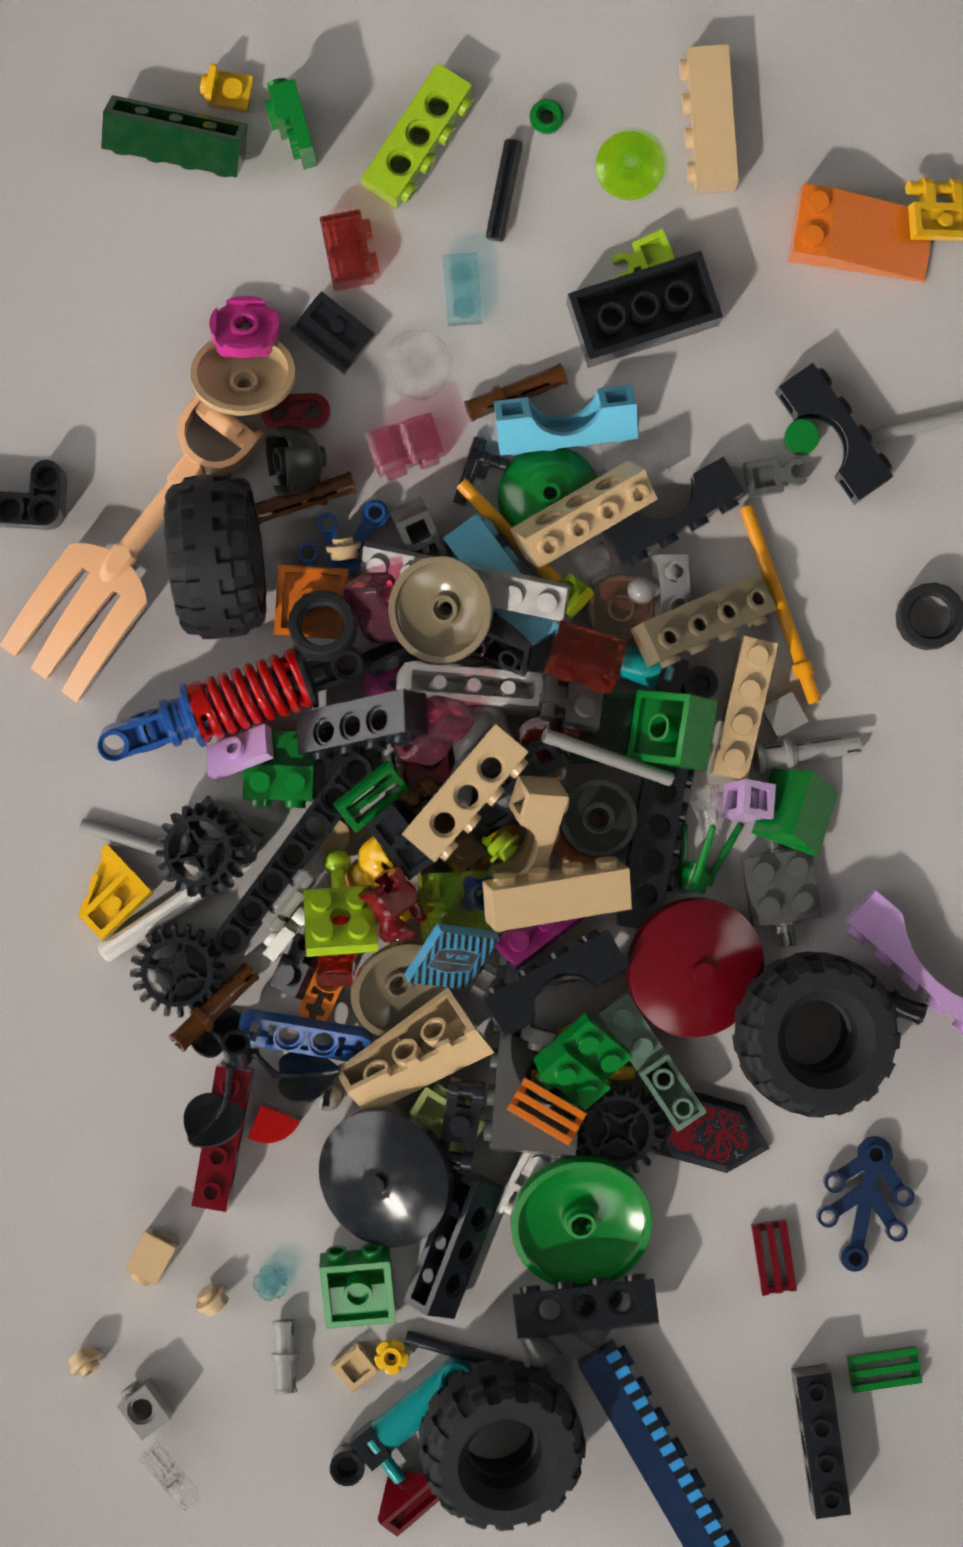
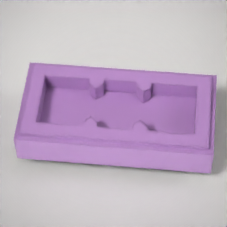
M264 723L206 746L208 777L216 781L273 759L271 728Z

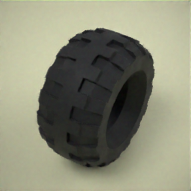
M230 473L184 477L182 483L171 485L167 490L164 505L167 567L179 624L187 634L200 635L202 639H219L247 635L250 629L263 625L267 612L262 538L251 485L245 478L232 477Z
M806 951L793 953L792 956L777 959L767 965L766 970L757 978L753 977L744 989L746 993L740 1005L737 1004L733 1018L735 1020V1035H732L734 1051L737 1053L740 1062L739 1066L747 1080L761 1095L773 1104L791 1113L807 1117L824 1118L827 1115H842L853 1111V1107H856V1105L864 1100L868 1102L879 1092L878 1086L884 1078L890 1077L896 1065L893 1063L895 1051L900 1049L901 1033L897 1029L896 1019L899 1016L895 1003L891 1001L886 992V987L863 966L845 957L827 952ZM813 1000L826 1001L836 1008L841 1020L839 1042L834 1051L824 1060L811 1065L801 1064L795 1061L787 1051L785 1043L787 1024L793 1013L802 1005Z
M504 1359L503 1364H493L492 1360L476 1363V1369L467 1373L462 1369L448 1379L449 1385L445 1389L440 1387L428 1402L429 1410L426 1411L425 1417L421 1418L419 1427V1454L424 1476L432 1494L436 1495L441 1506L458 1519L464 1517L466 1524L484 1530L487 1528V1525H494L498 1531L514 1530V1525L525 1522L527 1526H531L540 1522L542 1519L541 1515L548 1510L555 1512L567 1499L565 1495L567 1490L573 1491L581 1476L582 1470L580 1465H582V1458H585L586 1442L582 1423L568 1392L561 1383L558 1384L553 1380L551 1374L532 1365L528 1368L525 1367L523 1361ZM514 1420L524 1423L531 1428L530 1435L523 1446L506 1457L497 1459L483 1458L469 1450V1446L476 1434L494 1422Z

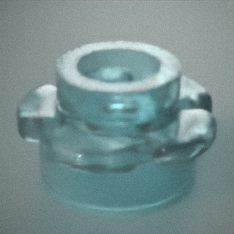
M271 1265L264 1266L259 1270V1274L254 1277V1289L264 1300L271 1301L274 1298H280L287 1290V1275L280 1268L275 1269ZM268 1280H273L274 1285L269 1286L267 1283Z

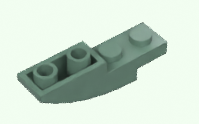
M627 993L598 1011V1014L612 1035L630 1049L633 1055L630 1062L677 1132L707 1113Z

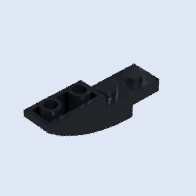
M445 602L443 611L447 615L451 614L452 606L450 603ZM493 612L492 623L485 640L470 656L525 677L533 645L512 624Z

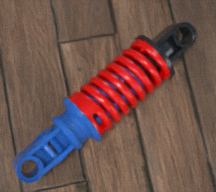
M293 645V648L285 650L280 658L276 654L269 657L270 667H268L264 659L256 661L258 671H255L251 663L245 664L243 666L244 676L241 670L236 667L230 672L232 680L229 679L226 672L218 674L220 684H217L213 676L207 677L204 684L200 681L180 684V697H177V699L174 698L171 701L167 699L160 700L159 708L145 710L127 719L105 726L98 739V752L108 761H119L138 753L155 750L170 742L177 747L182 745L184 740L186 741L190 738H195L198 744L204 747L207 746V743L212 740L214 735L218 739L224 738L226 736V729L231 734H236L240 731V727L244 730L250 729L253 726V722L259 726L265 723L266 718L269 721H274L278 718V713L282 717H286L291 713V710L297 713L305 707L318 708L320 707L319 691L354 680L361 674L363 670L361 653L352 645L351 649L344 655L354 656L357 660L356 665L350 670H342L337 666L339 658L328 662L314 661L305 657ZM109 735H117L122 738L124 746L116 750L111 749L106 745L105 738Z

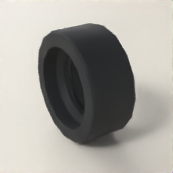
M936 582L921 584L908 591L898 603L895 614L897 629L902 638L915 648L922 650L939 649L953 642L962 631L963 603L959 595L946 585ZM933 596L940 598L950 610L951 619L949 626L938 636H923L914 630L910 622L911 608L922 597Z
M317 590L305 594L295 602L289 613L288 629L295 646L304 656L314 661L328 662L340 658L351 649L356 640L358 625L352 607L342 596L332 591ZM322 606L337 610L344 622L343 632L335 642L325 646L309 642L302 630L305 616L313 609Z

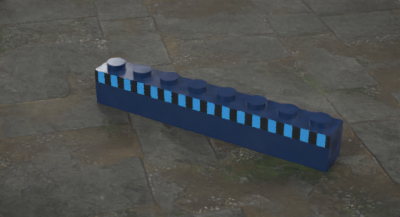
M612 1339L602 1345L599 1351L595 1349L578 1359L581 1372L683 1547H742L732 1528L725 1531L719 1521L724 1515L715 1499L707 1500L701 1490L706 1484L697 1468L694 1467L690 1470L683 1458L688 1456V1453L678 1436L674 1439L670 1437L666 1427L671 1424L661 1406L655 1409L652 1406L648 1396L653 1393L642 1375L636 1378L630 1366L635 1362L626 1346L618 1347L615 1340Z

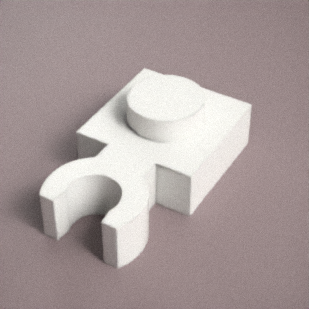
M303 906L297 909L279 932L271 931L263 943L268 947L263 954L273 962L278 960L296 934L305 925Z

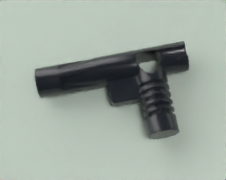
M474 436L458 485L465 478L472 485L475 477L485 479L491 466L506 472L510 459L506 457L501 458V456L484 451L487 440ZM474 451H479L483 456L480 459H472ZM457 489L453 503L466 506L467 499Z

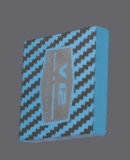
M437 923L404 975L408 983L467 989L499 941V938L493 930Z

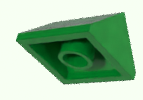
M773 769L768 783L776 784L774 818L771 820H755L751 834L818 857L838 792L812 770Z

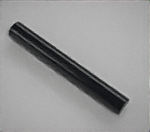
M407 1330L404 1341L406 1345L473 1363L492 1360L493 1364H503L504 1359H509V1357Z

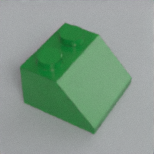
M637 690L627 757L644 763L707 771L718 701L691 694Z

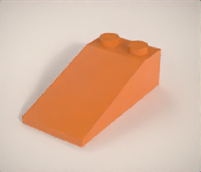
M803 183L797 197L788 262L924 283L931 240H911L908 206L839 188Z

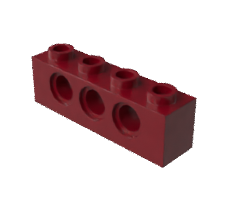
M220 1062L215 1068L211 1093H215L223 1098L227 1064ZM246 1067L242 1070L235 1069L233 1071L232 1091L229 1102L237 1103L243 1108V1125L236 1136L228 1142L211 1148H201L191 1203L193 1207L226 1212L230 1207L255 1068Z

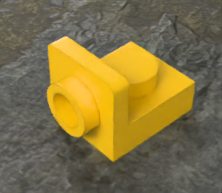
M210 63L208 74L203 73L201 77L200 94L204 95L208 107L249 113L254 77L221 71L218 69L217 64Z

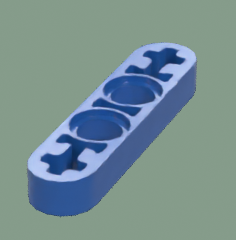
M258 1009L244 1012L239 1019L238 1030L248 1034L252 1046L347 1062L373 1043V1036L367 1029ZM252 1023L259 1024L256 1032L250 1031ZM270 1025H274L273 1036L268 1035ZM292 1027L299 1034L294 1039H284L280 1036L279 1032L283 1028ZM320 1033H327L332 1036L333 1041L328 1045H319L314 1041V1037ZM339 1037H344L342 1047H339ZM356 1041L363 1042L359 1049H353Z

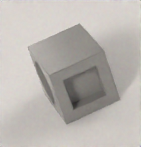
M150 1378L142 1384L136 1380L121 1392L124 1398L117 1405L119 1411L142 1441L168 1422L175 1412ZM138 1399L148 1400L152 1405V1412L148 1414L139 1412L135 1406V1401Z

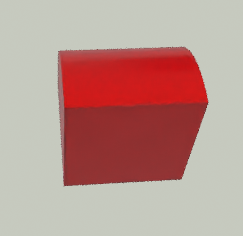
M263 1102L248 1138L260 1143L281 1141L295 1131L302 1117Z

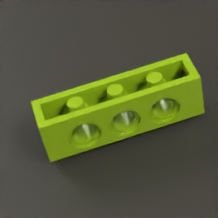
M437 62L362 175V187L398 209L402 201L408 203L417 189L415 182L421 172L426 175L430 171L436 160V156L433 154L440 144L445 146L454 134V122L459 115L465 117L474 102L472 98V84ZM434 104H444L448 111L440 116L434 115L430 112V108ZM417 132H424L429 136V140L424 144H415L411 141V137ZM402 160L408 162L410 168L405 173H397L392 169L393 164Z

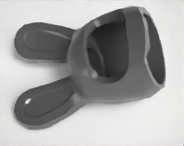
M470 707L457 710L452 714L449 721V731L455 764L449 778L495 724L509 735L508 717L504 710L496 707ZM487 758L483 760V762L481 763L480 769H483L498 760L494 758ZM500 772L494 775L495 778L499 776ZM508 778L500 785L501 787L510 783ZM471 785L460 787L457 792V799L462 805H471L474 787ZM512 794L497 801V803L502 807L510 808L509 803Z

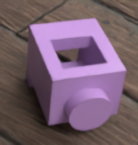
M742 779L724 784L721 818L744 823L760 819H773L776 784L751 779Z

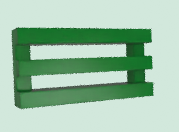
M387 760L336 800L333 805L356 833L398 800L402 793L411 788L391 762ZM390 773V775H389L387 778H385L382 782H380L378 785H376L373 789H371L368 793H366L363 797H361L358 801H356V802H355L353 805H351L348 809H345L346 807H348L351 803H353L356 799H358L360 796H362L365 792H367L370 788H372L375 784H377L380 780H382L385 776H387V775ZM397 782L398 786H396L383 798L377 801L374 805H372L369 809H367L355 820L352 818L353 815L359 812L367 804L373 802L376 798L380 796L382 792H384L392 784Z
M909 1346L846 1356L851 1391L859 1393L923 1383L922 1376L920 1375L917 1347ZM910 1356V1362L858 1370L855 1367V1364ZM912 1370V1374L862 1382L857 1380V1378Z

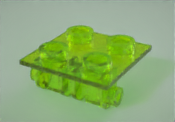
M488 870L464 871L459 876L455 872L417 875L419 902L422 911L427 915V920L420 923L422 944L425 943L437 923L492 930L485 920L483 881L489 880Z

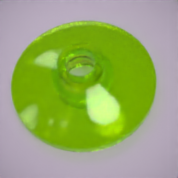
M626 131L613 135L603 143L596 157L595 171L599 183L610 195L621 200H638L651 194L659 185L664 172V159L660 148L651 138L639 132ZM632 157L637 161V165L632 168L627 167L624 160Z

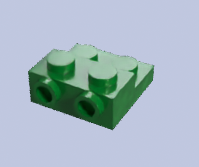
M277 78L267 83L270 98L264 99L272 131L279 129L282 140L289 138L294 160L301 159L304 169L316 167L315 154L295 79Z
M272 731L273 759L243 770L242 799L250 800V807H271V801H285V808H306V802L314 801L315 762H313V757L298 754L297 731Z
M584 1013L537 1054L533 1060L539 1071L536 1076L547 1090L551 1091L556 1087L560 1091L559 1095L562 1100L573 1106L578 1105L586 1111L611 1089L608 1079L631 1060L633 1055L627 1046L588 1014Z
M367 1243L362 1246L361 1250L347 1251L345 1246L336 1245L329 1247L326 1253H320L319 1271L326 1329L396 1323L390 1247L382 1248V1246Z

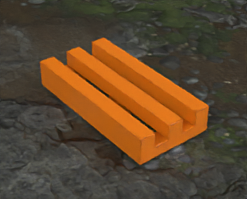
M526 1078L522 1081L507 1108L511 1113L568 1146L587 1113ZM526 1089L575 1116L574 1123L525 1095ZM519 1101L524 1102L570 1129L567 1135L517 1107Z

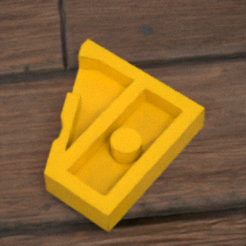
M107 843L102 847V858L96 874L92 875L88 886L89 893L83 899L78 916L102 941L110 937L154 893L143 879Z

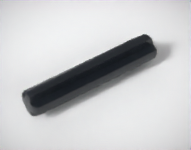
M506 139L503 145L486 230V238L496 242H502L505 237L522 152V142L518 140Z

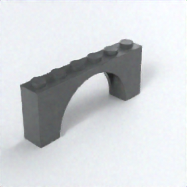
M557 939L516 971L500 953L499 965H506L505 978H498L497 983L505 980L508 985L519 979L517 973L527 966L536 963L539 968L550 962L548 956L556 950L567 946L570 951L581 945L580 941ZM572 976L559 977L548 982L538 995L561 984L587 981ZM494 1024L493 1034L500 1035L498 1049L492 1048L494 1053L491 1054L490 1070H496L495 1084H488L487 1105L493 1106L492 1120L485 1119L483 1141H490V1150L567 1157L576 1156L578 1131L568 1146L507 1110L521 1082L517 1077L512 1061V1035L503 1040ZM525 1091L524 1094L527 1095V1096H529L530 1098H532V1097L528 1094V1092ZM519 1101L517 1107L567 1135L570 1129L524 1102ZM565 1117L574 1123L575 1118Z

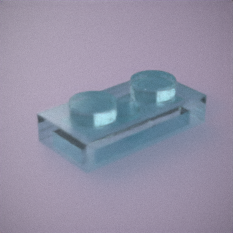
M477 252L442 255L448 326L482 324Z

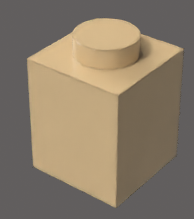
M149 1226L142 1235L125 1270L131 1273L130 1278L144 1286H149L151 1283L156 1286L180 1243Z

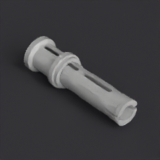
M858 732L804 741L783 738L782 742L762 745L760 742H756L753 755L757 772L764 773L765 769L785 766L787 769H793L794 766H797V763L804 761L858 755L862 752V745Z

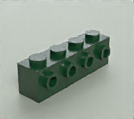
M112 95L103 110L101 149L113 151L118 155L143 157L154 163L166 162L180 165V167L187 170L198 169L212 172L219 177L231 176L237 178L244 163L248 124Z

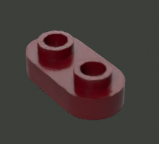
M288 394L280 404L262 412L261 418L269 429L280 426H300L307 430H317L328 423L331 409L326 398L320 394ZM311 407H317L320 410V414L316 418H310L307 415L308 410ZM277 409L285 411V417L281 420L273 418V413Z

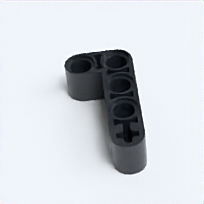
M48 459L40 460L31 469L29 493L0 491V527L40 530L58 528L64 521L66 509L67 475L64 470L54 461ZM47 470H56V481L49 486L42 485L41 477L43 473ZM18 502L20 507L19 513L13 518H6L4 510L7 504ZM45 504H52L55 510L54 515L49 520H40V508Z

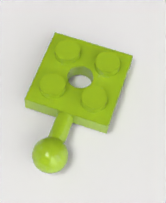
M342 849L330 850L325 855L323 864L327 873L331 875L332 888L303 890L306 955L311 957L378 952L376 917L373 915L369 904L358 896L365 887L371 886L374 889V885L346 887L345 874L351 868V858ZM337 916H346L350 919L344 925H335L331 922Z

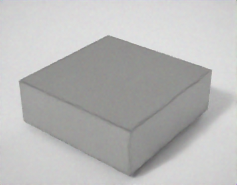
M792 691L764 706L763 715L777 739L809 722Z

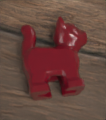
M401 867L383 870L373 879L378 885L374 889L371 886L365 887L358 896L369 904L373 915L380 921V939L385 943H400L406 938L415 937L414 931L400 917L401 914L409 909L411 917L420 923L427 920V915L421 909L415 887L407 881Z

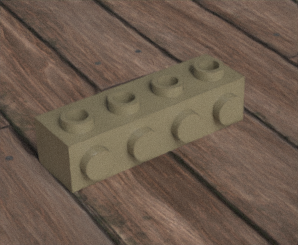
M759 571L644 621L630 630L647 668L660 663L663 669L680 661L679 654L689 650L692 656L710 648L708 641L718 637L721 643L739 635L737 628L745 624L751 630L768 622L766 615L777 610V607Z

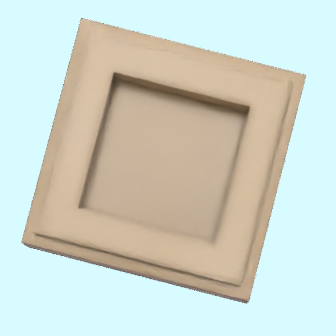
M359 1341L331 1363V1367L352 1393L380 1371L374 1359Z

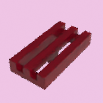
M783 1219L750 1224L762 1296L769 1295L770 1293L779 1294L783 1293V1291H797L787 1221ZM779 1228L787 1283H782L774 1236V1229ZM766 1230L774 1285H768L760 1237V1231Z

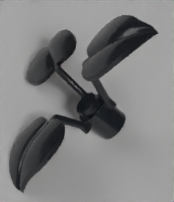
M199 1000L196 1002L197 1008L202 1005ZM229 1007L213 1023L214 1028L210 1032L205 1031L191 1044L194 1051L205 1058H214L223 1051L227 1065L223 1098L215 1093H203L194 1097L186 1106L183 1123L189 1144L198 1148L219 1146L231 1140L240 1131L244 1121L243 1108L237 1103L229 1102L232 1091L233 1071L235 1069H245L253 1059H256L273 1078L280 1079L278 1087L281 1095L296 1103H307L320 1097L338 1077L339 1067L328 1058L289 1052L280 1058V1071H276L260 1055L259 1049H252L248 1034L238 1030L241 1014Z

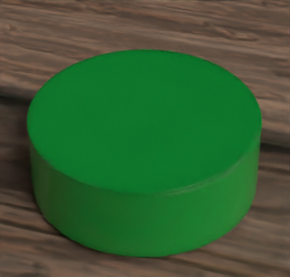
M799 419L787 427L783 439L788 451L792 454L803 456L811 453L816 448L820 435L814 423L809 420Z

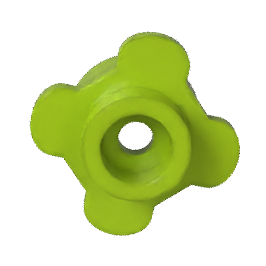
M507 830L501 833L487 848V851L493 856L490 862L493 864L501 859L505 863L518 850L519 847L515 843L519 840L520 836L517 834L514 837Z

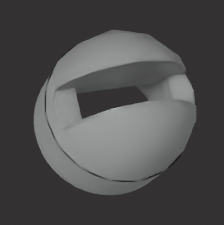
M334 1083L328 1088L332 1089L329 1106H323L325 1092L314 1100L316 1106L323 1111H332L341 1103L342 1092Z

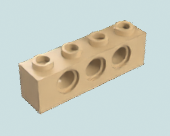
M626 461L517 524L510 530L523 558L540 569L656 501L657 497L645 469L630 461Z
M495 724L402 835L434 862L439 857L446 861L458 847V844L454 841L462 830L469 833L482 818L477 813L486 802L492 806L505 791L500 786L509 775L515 779L529 763L524 759L528 751ZM494 758L499 761L501 772L498 777L489 779L482 774L480 767L483 760ZM471 785L477 790L478 799L474 805L464 806L458 801L457 792L460 787ZM442 812L451 814L455 820L453 830L446 834L439 833L434 827L435 817Z

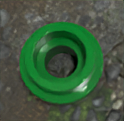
M543 99L536 102L530 111L531 126L535 131L544 135L557 132L564 121L562 107L551 99ZM544 113H549L553 116V120L549 123H544L540 116Z

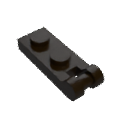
M425 776L417 782L415 789L412 791L406 790L398 798L403 808L414 820L423 810L420 802L425 798L429 802L439 789L432 778ZM439 813L434 819V827L439 833H449L455 826V820L449 813ZM462 830L454 839L458 847L446 859V862L455 874L459 876L487 854V851L471 831L467 833Z

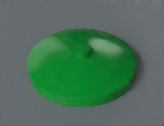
M572 1156L545 1165L527 1179L514 1200L510 1216V1227L513 1244L519 1258L535 1276L552 1285L560 1282L575 1281L576 1287L590 1286L589 1280L595 1278L610 1277L611 1282H613L635 1266L648 1246L652 1231V1215L644 1189L628 1170L604 1158Z

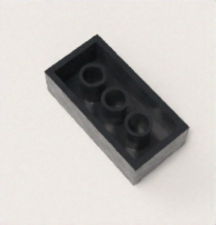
M702 251L568 293L566 302L588 368L717 327L723 318Z

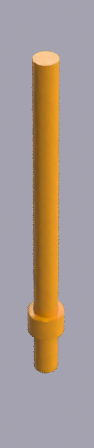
M747 505L739 510L764 581L777 607L775 612L794 662V666H792L796 680L800 679L808 704L819 702L822 699L813 674L816 673L811 660H807L753 505Z

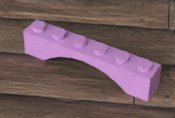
M870 890L845 918L844 922L850 926L847 933L861 945L867 941L875 948L876 951L873 953V956L887 968L893 964L903 973L899 979L914 992L920 988L929 996L925 1002L940 1015L946 1011L955 1019L951 1025L963 1035V998L938 983L923 967L909 941L903 913L877 890Z

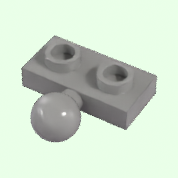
M657 554L651 556L653 582L647 577L640 576L631 580L627 588L629 598L636 604H646L654 597L655 617L690 602L691 588L688 554Z

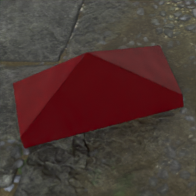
M404 1472L406 1477L399 1484H395L389 1476L387 1477L377 1520L380 1525L397 1537L439 1502L436 1495L432 1494L424 1473Z

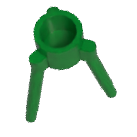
M686 823L682 825L679 865L675 875L681 878L679 887L705 895L707 886H713L716 874L743 828L742 823L736 825L710 871V867L705 865L716 832V826L711 825L709 827L698 862L689 861L687 867L689 827Z

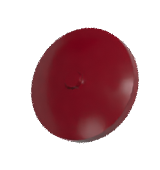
M691 897L673 901L650 915L636 932L626 961L629 965L626 971L628 989L639 1011L661 1030L688 1038L710 1036L735 1023L733 1018L737 1004L740 1005L746 993L744 989L753 977L757 978L764 971V956L761 942L749 921L732 907L720 901L703 897Z

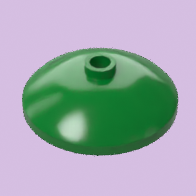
M558 448L554 451L525 452L518 455L508 465L506 472L501 477L498 488L499 512L514 527L598 477L591 465L581 455L568 448ZM553 488L557 496L552 500L546 499L543 494L544 490Z

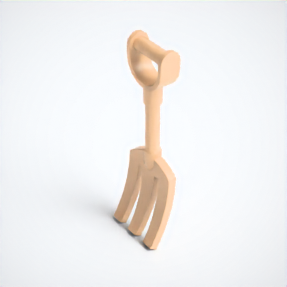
M195 395L184 409L178 421V439L184 455L166 477L167 482L123 539L119 543L114 544L110 550L87 543L69 544L30 597L0 646L13 656L20 654L53 607L85 569L89 572V575L67 606L31 667L33 671L44 679L50 677L82 632L114 592L120 595V598L94 635L61 691L75 702L82 699L109 656L148 604L144 586L132 566L137 561L138 553L164 521L165 494L171 485L182 483L184 477L204 475V473H232L239 470L259 448L266 433L261 429L254 432L233 415L224 414L208 407ZM198 416L240 447L241 450L232 458L221 462L207 461L197 456L187 444V433L193 419Z

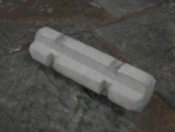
M298 870L292 878L293 884L289 883L272 905L273 911L269 910L263 917L262 923L269 930L279 932L286 923L285 917L289 918L303 900V890L311 889L315 884L316 878L307 870Z

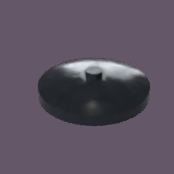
M373 1107L358 1111L343 1120L331 1131L321 1151L319 1181L324 1199L339 1223L351 1234L367 1243L390 1248L416 1243L430 1234L442 1222L449 1210L453 1197L454 1179L448 1154L435 1133L421 1120L409 1113L389 1107Z

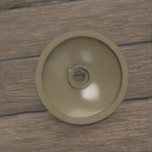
M435 556L419 560L401 573L392 588L388 612L390 624L397 640L409 653L427 662L443 664L455 662L469 656L483 643L492 623L493 605L491 594L485 581L474 568L456 558ZM445 602L450 603L452 606L450 615L443 611Z
M404 941L387 945L379 949L378 952L373 953L357 971L351 987V1004L359 1022L371 1033L381 1037L446 988H449L408 983L404 974L424 943ZM400 976L398 981L391 982L394 978Z

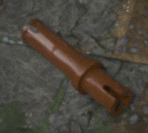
M558 363L556 366L529 375L503 387L499 385L493 386L492 391L470 400H465L464 405L471 422H474L476 419L494 413L493 401L536 397L549 390L567 385L568 379L562 364Z
M348 471L323 481L319 478L311 489L303 493L287 496L277 495L256 502L259 524L314 505L326 506L330 500L351 493H357L351 472Z
M243 963L217 990L215 995L210 996L206 1003L202 1004L199 1008L194 1007L190 1011L191 1016L169 1035L172 1042L176 1041L174 1045L185 1052L205 1031L210 1032L214 1028L213 1023L259 980L257 973L252 974L253 968Z

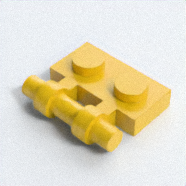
M921 177L918 181H907L905 186L906 194L917 195L920 198V202L914 201L908 205L911 240L963 241V182L961 179L950 178L946 182L934 181L933 178ZM936 196H945L948 202H936Z

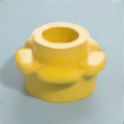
M396 1339L381 1342L376 1348L377 1355L374 1357L376 1366L380 1370L384 1369L387 1374L399 1373L401 1368L406 1367L409 1361V1354L405 1351V1345ZM394 1354L395 1359L390 1360L388 1355Z

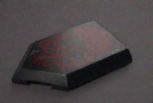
M693 1091L707 1113L679 1132L676 1131L670 1120H668L664 1134L665 1141L662 1142L659 1155L728 1173L770 1148L745 1105Z

